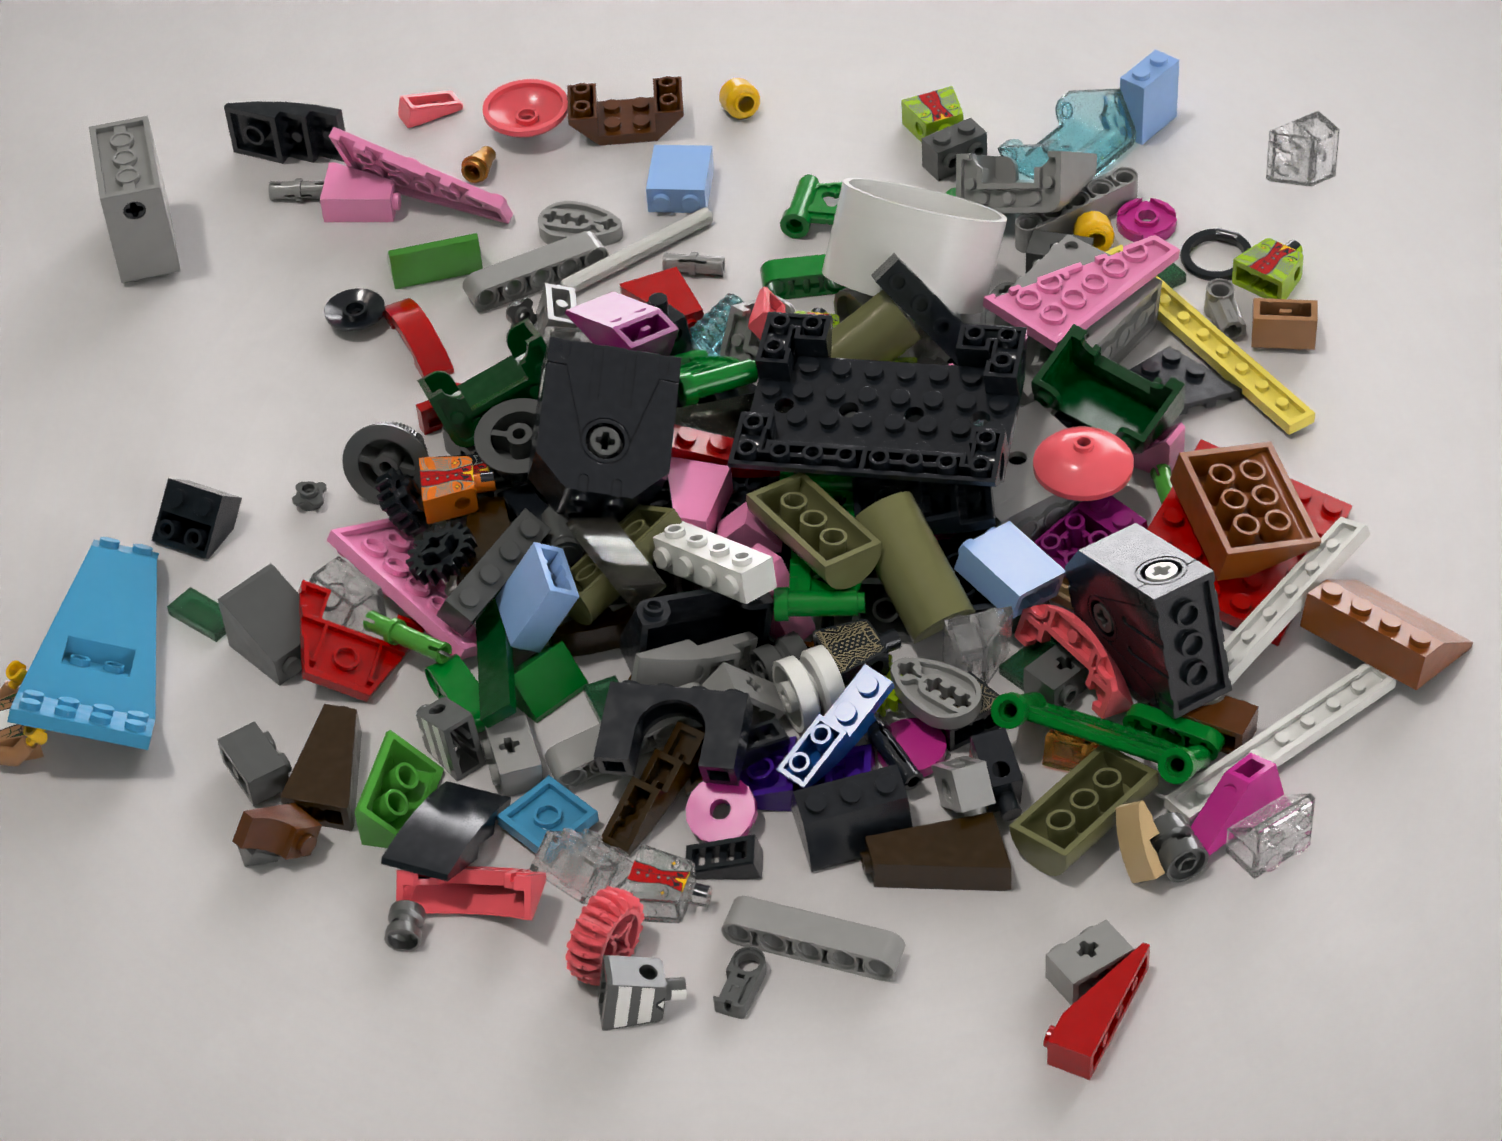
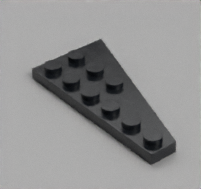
M1171 346L1129 369L1151 382L1156 377L1163 379L1162 384H1166L1170 377L1173 376L1186 383L1184 409L1180 415L1187 414L1188 408L1199 405L1205 408L1214 407L1218 400L1228 398L1231 402L1241 399L1242 389ZM1059 412L1053 414L1067 428L1083 426Z

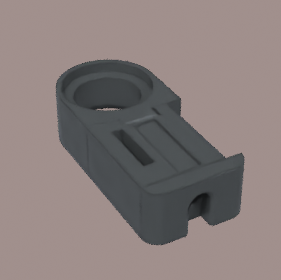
M743 947L733 954L726 969L727 981L719 997L713 996L714 1010L717 1013L738 1019L746 1017L766 975L765 955L760 949L755 947ZM747 960H753L759 964L753 971H744L739 968V965Z

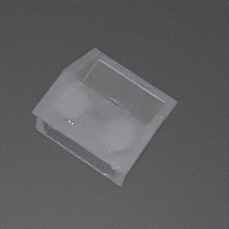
M337 556L312 574L309 582L331 590L322 616L323 619L363 633L366 631L363 628V620L375 624L374 620L365 617L369 611L375 610L387 616L382 588L340 556Z

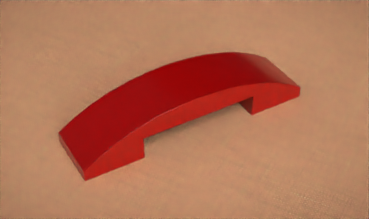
M407 298L385 306L383 316L392 330L396 328L413 355L414 365L422 378L435 371H444L449 375L454 373L452 363L437 332L424 311L414 300Z

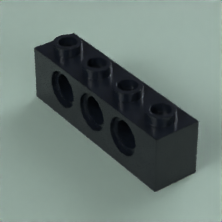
M893 253L871 276L958 365L956 345L961 323L963 322Z

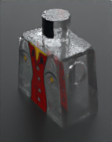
M643 844L640 845L623 888L633 893V896L639 898L640 903L643 904V922L678 924L683 921L689 904L708 907L712 897V886L696 883L695 865L691 860Z

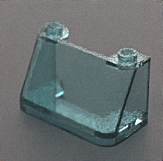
M1120 88L1068 91L1057 101L1055 114L1059 126L1037 144L1024 145L1019 139H1009L997 149L1000 156L1013 158L1018 165L1019 173L1031 179H1034V167L1043 166L1048 161V151L1097 154L1096 177L1133 146L1136 140V129Z

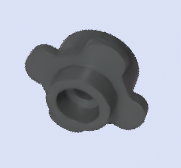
M523 298L521 301L512 302L507 307L506 318L511 323L510 328L526 318L533 325L537 322V315L533 312V301L531 299Z
M303 481L296 484L295 489L297 492L292 497L294 505L299 506L305 511H314L323 505V493L327 490L325 483Z

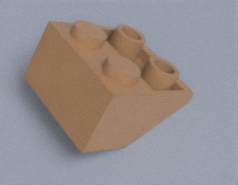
M1254 298L1252 303L1251 347L1315 350L1318 300Z

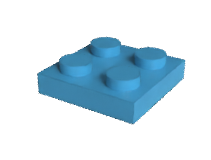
M549 775L498 814L497 820L500 827L547 862L597 823L599 817L598 811Z

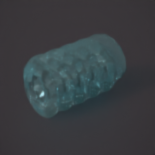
M727 293L717 305H714L703 318L699 319L689 329L694 350H706L708 354L713 355L720 354L731 305L744 303L740 297Z

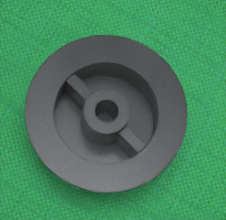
M517 398L504 401L487 411L475 429L474 444L480 459L499 476L511 482L530 481L527 477L537 400Z
M385 421V423L381 422L361 428L351 436L343 452V470L349 484L364 499L380 505V500L377 498V495L380 493L375 488V485L378 484L376 478L394 468L396 471L400 469L404 476L408 474L410 478L415 480V483H417L418 488L422 492L419 458L429 457L426 445L424 444V438L420 433L412 430V427L401 424V422L389 421L387 423Z

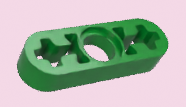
M1142 703L1131 705L1123 718V725L1180 746L1188 748L1194 745H1202L1209 750L1211 761L1218 757L1225 744L1223 735L1210 726L1181 716L1173 719L1162 710ZM1167 728L1173 729L1180 736L1172 734L1167 730Z

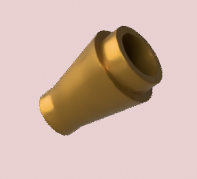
M483 146L480 150L462 161L461 172L467 181L477 183L487 178L491 165L496 158L494 149L490 146Z

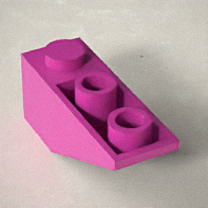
M1250 753L1223 774L1191 825L1194 835L1198 837L1209 856L1285 799L1276 764Z

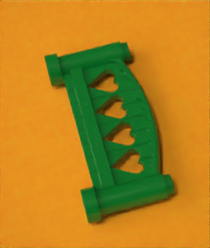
M807 174L803 176L798 182L790 207L784 211L781 218L780 228L782 232L791 238H802L808 234L811 223L833 225L837 205L834 207L828 206L823 198H839L842 182L819 183L818 178L814 175ZM956 188L949 189L945 194L956 196Z
M699 349L674 355V357L682 358L677 398L683 407L697 404L699 399L756 383L757 379H759L755 360L747 359L741 361L733 357L708 356L706 350Z
M780 471V480L796 473ZM805 473L835 501H844L845 504L842 507L855 518L852 478L855 477ZM791 550L789 587H777L774 589L775 621H789L790 617L858 616V613H865V592H858L862 581L847 589L832 588L830 585L817 580L820 576Z
M1009 692L1001 694L993 701L991 706V716L994 722L1001 728L1012 729L1023 725L1026 721H1030L1158 763V771L1161 777L1171 784H1181L1190 780L1195 773L1207 769L1211 763V754L1202 745L1186 748L1119 723L1047 703L1044 696L1038 692L1025 694Z

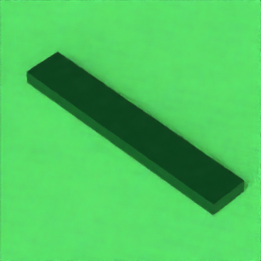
M495 597L476 620L480 720L486 728L496 725L517 712L513 647H510Z

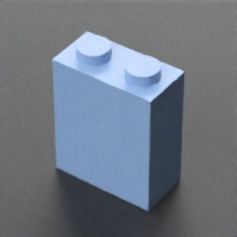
M1155 49L1120 77L1119 135L1143 145L1177 117L1178 59Z
M654 145L646 185L648 212L693 213L703 207L708 208L714 172L712 146Z
M1010 521L998 527H991L985 534L975 539H967L958 550L959 556L954 567L961 576L1010 620L1021 615L1023 609L1040 605L1057 596L1066 574L1059 564Z
M533 542L495 597L510 647L540 653L579 598L563 548Z

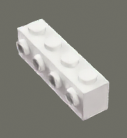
M684 521L680 524L667 526L664 532L653 537L655 545L653 557L658 568L734 600L747 604L777 588L772 556Z

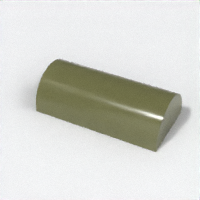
M881 290L832 329L831 358L893 362L920 341L922 337L884 290Z
M796 473L746 494V503L749 511L832 588L847 589L863 581L875 568L881 555L882 542L805 473Z
M905 491L887 496L868 506L855 517L856 520L882 542L881 555L874 570L914 644L976 613L911 492Z
M639 504L571 567L570 571L579 598L567 615L580 624L590 625L655 563L653 557L655 550L653 537L664 532V529L669 525L682 523L674 508Z
M1099 745L1009 825L1011 838L1020 854L1033 867L1047 875L1059 876L1116 825V808L1118 806L1142 801L1158 786L1159 772L1118 750Z

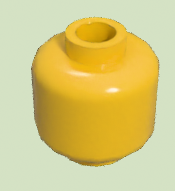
M732 78L721 87L719 101L722 108L732 117L747 119L758 110L760 95L758 90L746 79Z
M1089 211L1079 216L1074 223V235L1094 238V247L1104 252L1108 251L1112 246L1115 237L1111 221L1105 214L1098 211Z

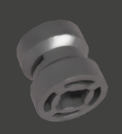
M400 900L393 903L389 909L388 921L390 924L387 925L385 930V943L390 948L401 952H410L419 948L422 939V930L420 928L423 927L425 922V909L420 904L410 900Z

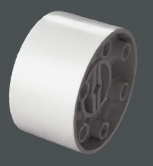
M846 178L842 182L822 274L844 287L875 296L883 289L875 282L871 275L895 253L953 313H982L985 311L983 299L989 295L1007 217L984 205L925 188L877 179Z

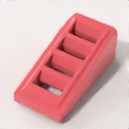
M452 90L403 95L399 99L398 115L406 127L411 128L463 109V104Z
M765 286L758 293L748 322V328L760 340L768 312L786 313V306Z

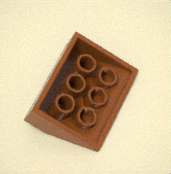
M1271 441L1179 452L1170 481L1214 571L1217 581L1249 577L1320 546L1322 541Z
M1326 579L1307 593L1300 627L1416 691L1471 649L1473 642L1359 580Z

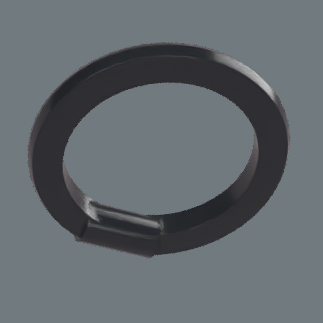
M1219 227L1199 231L1185 241L1180 251V259L1183 266L1195 277L1208 281L1217 278L1231 280L1233 268L1225 271H1209L1200 268L1190 257L1194 247L1206 241L1220 240L1236 245L1242 253L1251 248L1250 243L1240 233Z

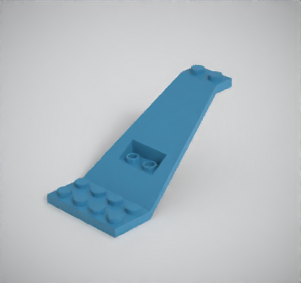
M100 537V540H93L10 707L7 722L145 750L149 749L156 713L157 560L159 553L152 552L153 548L144 544H133V547L119 545V540L110 537Z

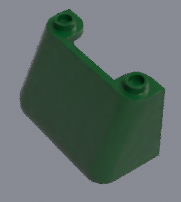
M528 318L514 325L506 335V343L512 355L457 386L453 378L444 371H435L417 380L448 435L456 445L466 448L475 445L474 434L477 424L483 415L494 406L517 398L537 400L541 365L547 344Z
M1073 324L1031 381L1034 400L1039 402L1044 408H1052L1083 426L1103 429L1116 435L1128 445L1132 454L1143 453L1183 411L1186 383L1173 376L1170 377L1166 384H1162L1163 379L1156 377L1153 382L1101 355V346L1095 344L1092 348L1086 342L1087 330Z

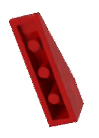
M1144 942L1140 944L1064 1011L1056 1026L1051 1025L1048 1028L1043 1042V1046L1047 1048L1048 1065L1088 1080L1091 1079L1149 969L1150 944Z

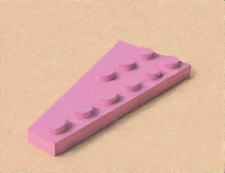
M333 127L329 134V138L348 167L394 180L396 192L402 195L509 224L513 216L506 199L499 194L489 193L423 165L414 158L404 157L336 127Z
M1153 235L1123 246V251L1110 256L1106 253L1095 256L1094 262L1082 265L1079 262L1037 277V282L1025 287H1021L1019 284L1009 288L1008 293L998 297L994 293L985 296L983 307L1014 327H1027V335L1054 351L1073 324L1085 330L1178 260L1180 249L1157 235Z
M389 518L332 529L330 531L327 541L337 550L338 554L348 559L359 569L363 576L369 578L380 588L385 596L391 598L401 607L407 616L413 618L422 626L429 636L449 643L452 647L450 655L458 654L461 659L477 656L476 628L474 625L462 637L436 616L448 597L444 592L446 585L443 580L440 579L436 586H433L430 581L423 585L409 571L406 560L410 556L407 552L408 550L415 549L413 547L415 539L412 535L407 536L402 530H398V527L393 525Z

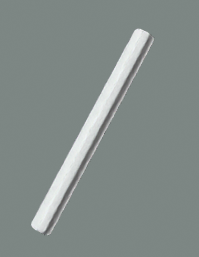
M703 207L562 279L561 286L575 288V293L711 224L713 222V214L707 207Z

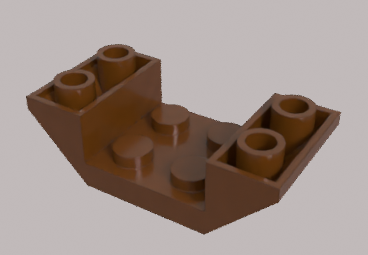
M681 76L653 78L654 97H637L635 99L622 100L610 99L607 101H598L596 83L567 85L568 125L600 146L658 141L684 116Z

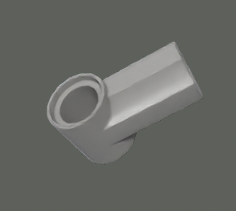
M1222 278L1213 279L1208 282L1204 313L1212 319L1214 325L1232 341L1237 340L1240 335L1245 333L1246 324L1234 299V285Z

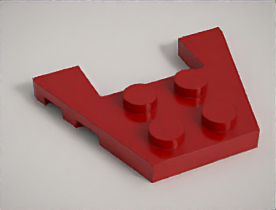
M302 580L298 590L302 679L368 702L411 649L400 644H389L381 639L323 619L322 616L331 590ZM398 614L397 618L403 620L408 627L424 633V628L415 620Z

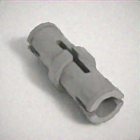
M296 178L295 181L287 182L270 181L269 198L270 200L295 199L296 202H303V199H320L324 180L303 181L302 178Z
M665 252L662 269L666 270L677 266L680 272L689 273L690 276H696L697 273L723 276L725 272V257L701 256L698 252H691L690 255Z

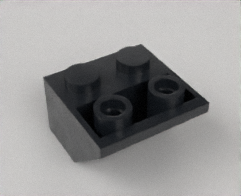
M168 478L151 541L209 559L234 529L242 497L189 480Z

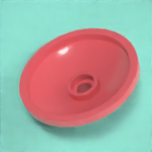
M523 79L509 82L496 88L486 97L482 108L483 117L489 127L506 136L527 138L542 135L554 129L566 117L568 113L567 95L556 84L544 80Z
M1080 426L1058 431L1040 443L1033 457V471L1041 486L1056 496L1074 501H1094L1114 495L1127 485L1134 469V458L1128 445L1116 435L1095 427Z

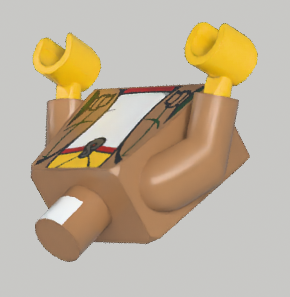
M17 660L12 661L7 666L6 677L10 681H5L0 689V765L14 767L21 765L23 761L44 757L41 745L45 744L48 739L44 729L7 722L10 707L17 694L19 685L22 684L28 672L26 665Z

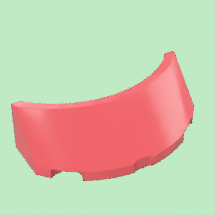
M1050 604L1035 605L1023 609L1014 637L1022 645H1033L1037 641L1044 643L1050 641L1051 637H1053L1089 670L1085 685L1089 690L1095 689L1098 700L1093 701L1092 710L1099 717L1104 719L1129 710L1131 705H1133V701L1119 667L1097 636L1081 619L1062 607Z
M467 866L447 882L400 869L397 870L396 902L400 900L416 902L425 909L426 914H478L532 921L546 883V873L531 872L529 869Z

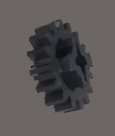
M394 468L376 478L378 484L375 485V488L380 493L377 495V498L380 500V507L382 511L387 513L393 525L398 527V530L404 529L407 536L412 534L416 537L432 526V524H427L422 492L418 488L417 483H415V480L410 478L408 474L404 476L400 469L396 471Z
M449 521L445 524L444 528H440L437 524L434 527V531L423 532V539L413 542L416 548L408 550L407 553L410 558L406 560V564L409 566V571L417 581L420 580L423 585L430 581L433 586H436L440 579L447 583L450 580V576H460L461 568L471 565L468 559L476 557L477 554L474 549L478 547V544L467 526L464 527L461 522L453 526Z

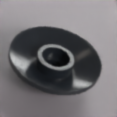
M363 288L349 289L333 296L327 302L324 314L326 321L332 327L343 331H358L373 326L383 317L385 302L381 295L375 291Z

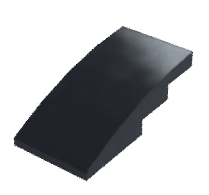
M272 101L226 103L224 106L234 153L284 164L289 157L314 163L319 156L344 162L329 138L333 127L345 131L342 109L315 104Z
M866 477L852 478L855 517L873 503L892 494L907 491L912 493L934 535L965 533L997 527L993 489L990 486Z
M446 781L432 792L409 817L383 854L381 864L448 882L478 859L479 845L494 835L497 815L510 806L511 797Z

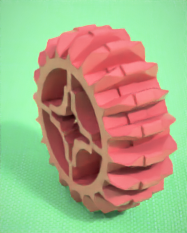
M608 886L597 891L596 896L589 898L588 905L582 907V913L579 918L575 919L574 929L570 931L571 938L567 943L569 950L565 955L567 969L571 971V975L577 977V980L585 984L599 986L603 955L631 956L635 954L634 949L636 944L640 942L638 938L643 930L641 923L644 920V913H642L643 904L640 903L639 898L633 896V893L618 887Z

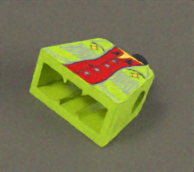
M953 86L901 100L902 124L921 143L923 137L964 120L963 111Z
M1271 238L1262 240L1233 259L1232 284L1262 298L1287 299L1302 277L1304 256L1301 244L1296 240H1290L1285 245Z

